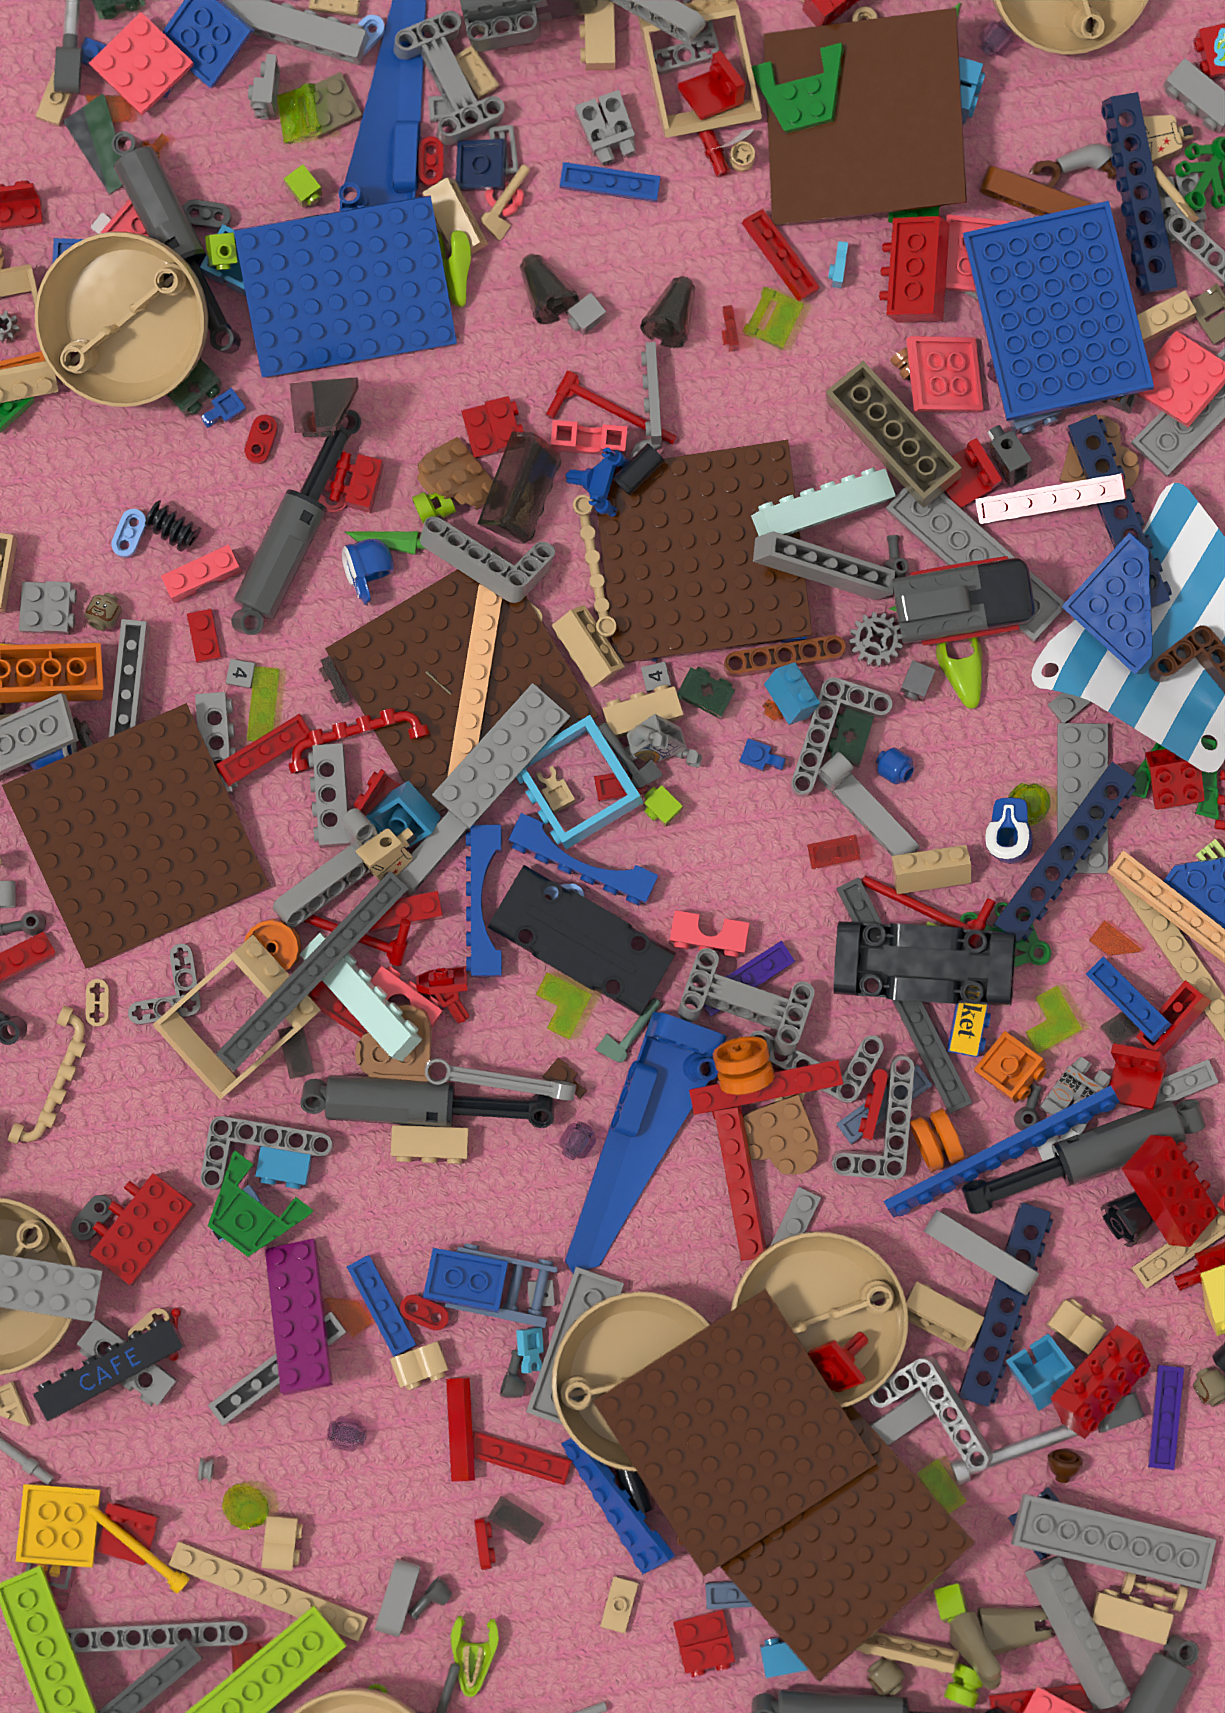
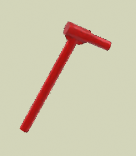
M568 370L555 391L556 395L545 414L547 417L554 419L564 400L575 394L646 431L645 422L647 420L579 385V376ZM661 428V439L673 445L677 436Z
M866 875L862 880L864 886L948 927L984 931L985 923L996 904L995 901L987 898L978 917L965 924L903 893L897 894L895 889ZM978 934L971 938L970 942L973 948L976 947L981 937Z
M311 915L303 921L329 932H332L339 925L315 915ZM408 919L401 920L397 938L390 941V943L366 934L358 942L386 952V956L392 965L401 966L408 944L407 937L411 921Z

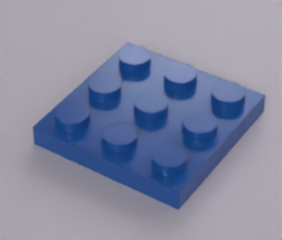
M184 0L162 33L193 61L194 66L190 71L209 88H214L254 29L222 0Z

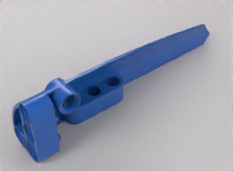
M392 0L346 179L338 192L340 211L415 198L419 178L418 165L424 60L421 54L409 59H400L395 55L393 48L395 37L399 31L425 20L426 0ZM402 41L399 43L402 47L405 48L411 46L410 43L406 41ZM348 193H357V197L354 200H345Z
M652 1012L637 1060L629 1068L565 1258V1262L572 1274H574L576 1267L588 1270L600 1266L654 1170L691 1111L692 1103L689 1089L706 1086L710 1080L717 1077L719 1071L715 1067L713 1052L719 1045L726 1042V1035L665 1013ZM704 1062L708 1065V1072L705 1075L700 1070Z

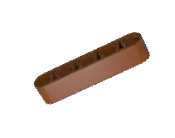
M993 166L987 168L979 191L988 197L1038 216L1092 204Z
M831 635L734 651L726 656L724 670L728 676L743 677L773 672L776 668L794 662L798 667L833 662L842 658L846 644L841 637ZM837 643L841 651L837 654H832L828 651L827 645ZM805 647H812L815 649L816 655L812 658H807L803 655L802 650ZM787 651L791 654L792 658L788 662H782L778 658V653ZM756 655H763L767 663L763 666H757L753 662V658ZM738 659L741 661L742 667L739 670H732L728 665L729 661Z

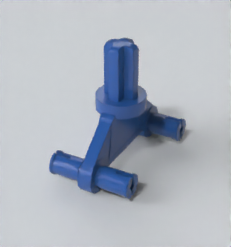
M607 447L603 449V452H605L602 453L604 459L594 466L593 469L587 468L585 471L571 469L566 473L565 477L568 484L583 486L589 492V499L592 500L589 501V504L594 506L597 512L613 517L616 515L614 511H617V508L612 506L611 502L607 500L615 468L618 466L623 468L629 460L624 458L623 453L620 451H613Z

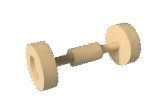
M1126 1572L1121 1593L1129 1595L1133 1586L1144 1589L1145 1593L1161 1598L1166 1596L1174 1599L1172 1609L1178 1612L1182 1611L1188 1587L1179 1585L1176 1594L1164 1591L1165 1588L1148 1582L1146 1584L1135 1581L1136 1574Z

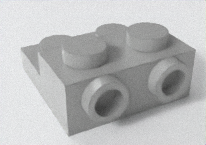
M266 54V62H261L260 76L263 78L254 77L253 85H249L248 100H250V107L255 111L254 117L257 119L267 120L269 117H276L280 67L277 56L274 54Z
M22 582L19 632L70 635V628L75 626V614L71 613L72 604H76L77 590L73 589L71 582Z

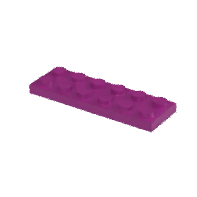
M308 1239L265 1249L280 1393L286 1396L332 1386L316 1241Z

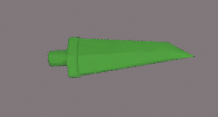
M344 531L357 542L366 539H378L384 542L389 549L416 555L417 548L426 549L421 545L420 538H418L419 531Z

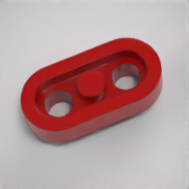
M433 136L424 138L419 144L418 174L421 183L427 187H432L442 181L444 174L443 144L438 138ZM434 148L436 152L431 155L427 153V150ZM434 172L436 176L430 179L427 177V174Z
M269 415L256 417L248 435L244 452L246 458L253 464H262L269 458L277 434L276 421ZM263 423L269 425V428L265 431L260 429V425ZM256 446L261 448L258 454L252 452V449Z
M408 1295L401 1301V1314L410 1321L435 1331L443 1329L448 1324L449 1314L447 1310L436 1303L417 1295ZM412 1302L418 1305V1310L414 1313L408 1309L409 1304ZM434 1313L441 1315L440 1322L435 1323L432 1321L431 1317Z
M485 1518L474 1519L481 1570L492 1569L491 1564L496 1563L494 1548H489L488 1538L492 1537L491 1523H485Z

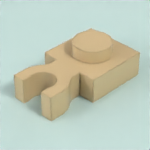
M552 765L549 767L552 774L550 778H543L541 772L536 775L540 783L547 787L541 791L555 814L576 803L565 780L557 781V773Z

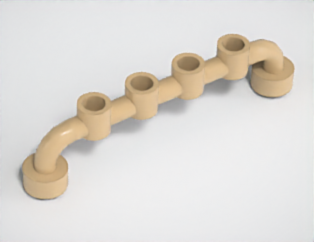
M579 495L573 501V510L580 517L582 527L580 536L586 548L585 562L590 569V587L594 590L596 600L594 609L599 616L596 630L602 637H611L616 631V622L608 615L609 602L605 599L603 589L605 580L600 573V554L596 551L594 542L595 529L591 526L589 516L593 510V506L589 504V501L592 500L587 495Z
M64 1005L56 1023L63 1027H66L69 1023L73 1025L75 1032L38 1118L36 1127L31 1132L23 1131L25 1126L15 1122L7 1140L17 1145L19 1140L24 1142L35 1141L42 1136L46 1127L52 1128L57 1116V1114L53 1113L56 1103L62 1104L67 1092L62 1089L66 1080H72L77 1068L72 1066L76 1056L81 1058L86 1044L82 1042L85 1033L84 1024L79 1017L72 1014L73 1008Z

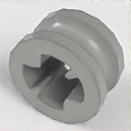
M201 1458L198 1481L207 1479L208 1482H212L214 1459L205 1461L204 1458Z

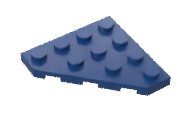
M1129 532L1061 607L1134 674H1137L1152 658L1153 637L1149 549Z
M1225 857L1175 864L1163 882L1225 929Z

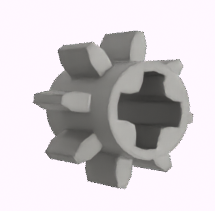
M6 310L4 315H0V325L5 323L8 327L4 331L0 326L1 343H4L5 339L8 338L14 341V333L20 332V328L14 325L18 321L17 317L9 318V313Z

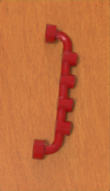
M394 708L380 711L381 717L371 720L370 715L356 718L357 724L348 727L346 722L332 725L333 731L324 734L322 729L308 732L309 738L298 742L293 748L292 763L288 764L290 774L310 769L308 760L302 759V752L313 747L312 745H324L356 734L370 732L377 728L391 726L402 721H407L412 726V728L408 729L410 740L430 735L427 725L421 724L419 718L414 713L408 711L395 713Z

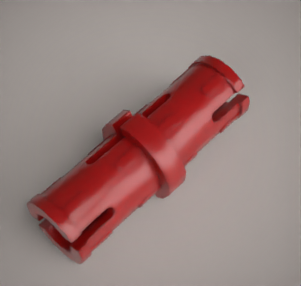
M709 129L697 132L705 149V157L709 158L716 177H722L730 173L731 170L723 154L724 148L720 147L722 145H719L714 130Z

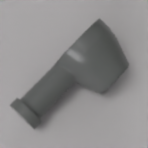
M889 535L886 538L890 559L883 564V567L895 570V578L905 577L908 573V563L905 559L899 558V536ZM896 564L901 566V570L897 568Z
M28 911L21 917L20 921L0 923V936L21 930L27 935L35 936L44 931L46 920L40 912ZM29 918L36 919L34 926H28L27 921Z
M1031 1084V1092L1026 1106L1020 1108L1015 1113L1014 1123L1019 1130L1022 1131L1040 1121L1039 1114L1035 1108L1040 1092H1042V1087ZM1026 1114L1032 1116L1030 1124H1026L1023 1120Z
M512 1350L509 1368L501 1385L500 1396L504 1398H521L526 1382L519 1378L517 1373L523 1356H518V1351Z
M438 1576L429 1585L417 1604L410 1608L408 1611L409 1615L418 1620L420 1614L431 1602L442 1606L445 1605L453 1594L446 1581Z

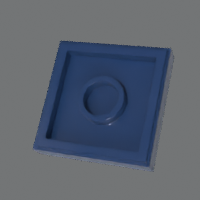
M505 139L457 142L456 182L461 191L505 189L507 147Z

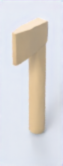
M521 165L491 211L485 212L481 217V223L499 241H501L511 225L498 216L529 173L530 169L526 165Z
M1154 166L1156 181L1190 221L1196 222L1199 219L1197 214L1190 208L1183 196L1158 166Z

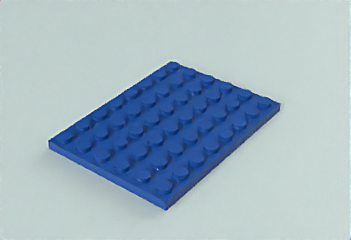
M431 195L234 229L262 378L457 344Z
M1109 201L963 233L1006 421L1154 389Z

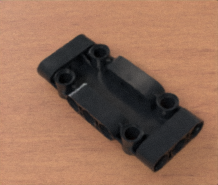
M523 865L487 927L529 951L537 959L587 988L598 991L639 1016L642 1014L676 955V952L634 929L628 922L570 889L567 890L526 865ZM549 886L556 887L559 892L558 897L554 900H548L544 896V890ZM523 930H529L533 934V939L528 944H524L519 940V933ZM633 938H643L646 943L645 948L641 951L634 950L631 946ZM614 980L620 984V991L617 994H609L607 992L606 984L609 981Z
M839 921L836 937L833 991L834 994L883 997L891 1000L1011 1006L1016 933L968 930L957 927ZM874 928H879L882 932V937L878 942H874L870 937V933ZM975 934L980 935L983 939V944L978 949L973 948L970 942ZM871 978L876 979L879 984L877 991L874 993L870 992L867 988V982ZM971 985L977 986L980 992L975 1000L970 999L967 995V990Z

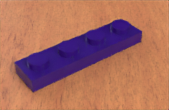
M781 940L727 975L726 978L756 988L795 963V960ZM703 1005L710 1017L721 1011Z
M1157 1365L1148 1467L1175 1469L1184 1368Z

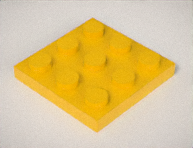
M24 1484L15 1562L93 1568L98 1522L88 1514V1508L95 1506L99 1509L101 1490Z

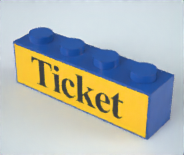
M971 985L967 990L968 997L973 1000L978 998L980 993L978 987ZM955 1004L947 1046L948 1052L978 1057L979 1052H984L986 1038H982L983 1029L989 1027L991 1013H987L988 1005Z

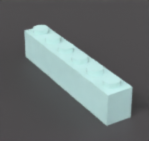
M875 467L861 472L862 476L856 478L852 474L840 479L841 483L835 485L834 481L821 485V490L814 491V488H810L799 493L801 497L794 499L793 495H789L780 499V504L773 505L772 502H768L759 506V511L751 515L758 535L761 536L774 531L787 536L892 499L896 495L886 469L876 471Z
M319 933L299 955L305 960L327 936ZM347 953L322 981L391 1058L403 1061L423 1040L416 1033L418 1028L411 1021H405L401 1016L403 1014L402 1010L396 1004H390L387 1001L386 997L388 995L379 986H374L370 982L372 977L364 969H359L355 965L357 960L350 953Z

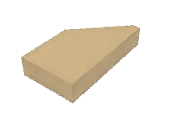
M14 1381L1 1386L0 1416L25 1426L32 1425Z

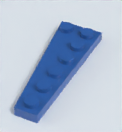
M571 1437L561 1443L566 1455L575 1465L579 1476L585 1481L594 1500L600 1505L607 1521L615 1529L621 1543L626 1547L633 1558L634 1564L640 1569L641 1573L645 1574L675 1557V1554L656 1530L652 1532L643 1521L646 1519L641 1510L636 1511L630 1504L629 1499L631 1497L627 1491L617 1487L615 1476L604 1463L581 1449Z

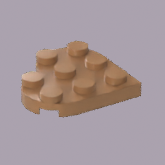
M1086 415L1081 420L1091 417L1093 415ZM1096 415L1098 420L1102 419L1105 424L1107 433L1104 436L1107 443L1111 442L1114 446L1116 456L1113 458L1116 465H1121L1126 478L1124 479L1125 488L1128 489L1134 485L1139 475L1137 455L1121 445L1120 428L1116 422H1113L1112 419L1104 415ZM1088 438L1086 440V445L1089 449L1096 450L1099 448L1097 439ZM1071 440L1059 482L1063 483L1086 480ZM1096 462L1095 468L1098 472L1106 473L1108 471L1106 462Z
M458 436L430 451L417 463L419 470L417 479L429 494L432 495L435 492L444 496V499L455 498L461 505L467 503L475 506L476 510L484 508L494 498V493L498 489L497 484L491 480L488 473Z
M398 1005L403 1012L401 1016L405 1021H411L418 1028L416 1033L423 1040L403 1061L391 1058L368 1032L357 1043L355 1050L356 1063L369 1077L429 1082L425 1075V1065L432 1055V1028L428 1014L424 1009L414 1005ZM431 1066L429 1067V1070H428V1073H429L430 1077H431Z
M800 1093L753 1109L743 1116L751 1160L770 1159L774 1166L785 1175L804 1173L816 1163L819 1152L818 1139Z

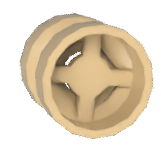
M742 141L732 147L730 164L733 169L738 172H746L752 168L755 159L753 146L748 142Z

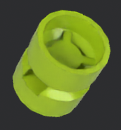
M422 492L411 497L423 525L429 517L442 516L445 518L456 513L451 498L444 499V496L435 492L432 495ZM438 499L441 507L435 509L432 500Z
M957 1662L954 1674H951L953 1682L948 1683L944 1697L967 1707L975 1708L979 1697L977 1689L982 1688L983 1684L972 1667Z

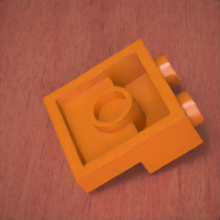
M1004 1031L973 1070L1016 1104L1019 1099L1024 1101L1031 1092L1029 1087L1035 1080L1040 1081L1045 1076L1047 1064L1042 1057Z

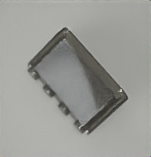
M358 377L290 383L295 433H302L303 437L334 436V431L340 429L359 388Z
M511 432L477 524L515 543L524 544L532 540L536 532L535 527L538 519L544 511L547 495L552 490L554 476L561 466L560 453L544 439L532 432Z

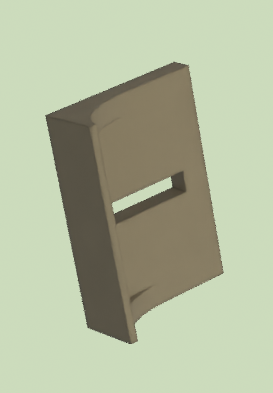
M1216 283L1209 290L1191 300L1197 311L1194 317L1213 345L1225 338V312L1209 322L1205 320V318L1221 308L1225 309V295Z

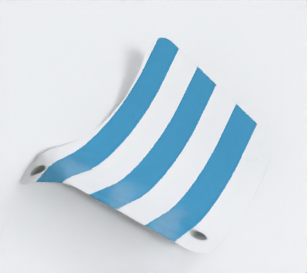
M1173 483L1166 486L1160 494L1152 514L1143 529L1144 535H1149L1152 541L1153 549L1150 550L1153 558H1158L1163 569V572H1160L1163 582H1168L1172 591V595L1169 596V602L1151 609L1152 658L1137 674H1134L1080 623L1074 620L1048 642L1036 660L1031 675L1034 685L1038 688L1063 692L1089 700L1201 771L1215 772L1225 760V693L1196 658L1164 682H1156L1149 675L1150 665L1162 653L1200 625H1205L1212 629L1225 645V536L1191 491L1180 483ZM1150 577V587L1152 589L1155 585V582L1153 578ZM1195 635L1199 643H1205L1202 636ZM1177 649L1178 656L1186 658L1185 652ZM1211 654L1212 660L1220 663V658L1215 654ZM1045 664H1056L1059 670L1055 676L1047 678L1042 675V668ZM1158 664L1159 670L1167 673L1166 666ZM1204 735H1211L1216 739L1218 745L1215 750H1207L1203 747L1201 738Z

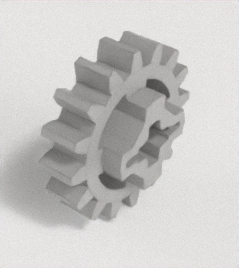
M873 612L870 619L864 614L862 616L863 623L856 620L854 625L857 630L851 629L850 634L855 636V638L850 639L849 644L856 646L851 652L852 654L859 652L858 661L860 662L864 658L867 659V666H870L872 661H875L876 666L880 667L882 660L888 665L890 664V656L893 658L898 657L895 649H902L903 645L898 643V641L902 640V636L897 634L900 630V625H892L894 622L893 617L887 621L885 619L886 613H883L878 618L876 612ZM875 624H881L887 628H878ZM865 629L867 637L860 642V633ZM873 635L882 637L880 645L877 642H871ZM893 637L892 647L888 651L886 641ZM866 651H874L877 653V655H871Z

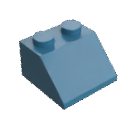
M409 781L392 790L366 815L367 819L375 826L378 834L385 829H390L397 837L408 827L417 838L410 846L430 835L441 818L437 811Z

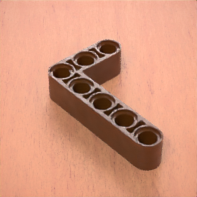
M1200 625L1162 653L1150 665L1149 675L1156 682H1164L1196 658L1225 693V645L1208 626ZM1195 635L1202 636L1205 643H1199ZM1177 649L1183 650L1186 658L1179 657ZM1211 654L1217 655L1220 658V663L1214 662ZM1158 664L1165 665L1167 673L1161 672Z

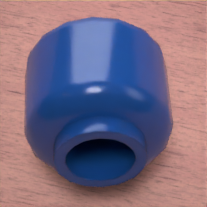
M895 747L882 751L876 760L878 774L895 785L907 782L915 769L912 757Z

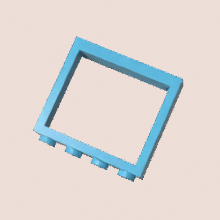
M590 715L552 737L516 777L520 784L526 783L529 789L525 793L532 804L538 803L541 808L538 811L539 816L545 825L547 823L551 824L554 830L550 834L557 845L562 842L566 850L643 804L640 794ZM588 732L627 796L569 831L564 832L526 768Z

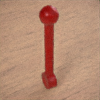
M173 1308L171 1315L178 1331V1317L181 1315V1311L179 1308ZM179 1353L171 1354L169 1359L171 1361L178 1360Z

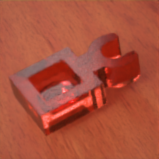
M732 305L723 306L722 314L725 324V330L721 331L723 345H728L729 352L739 351Z

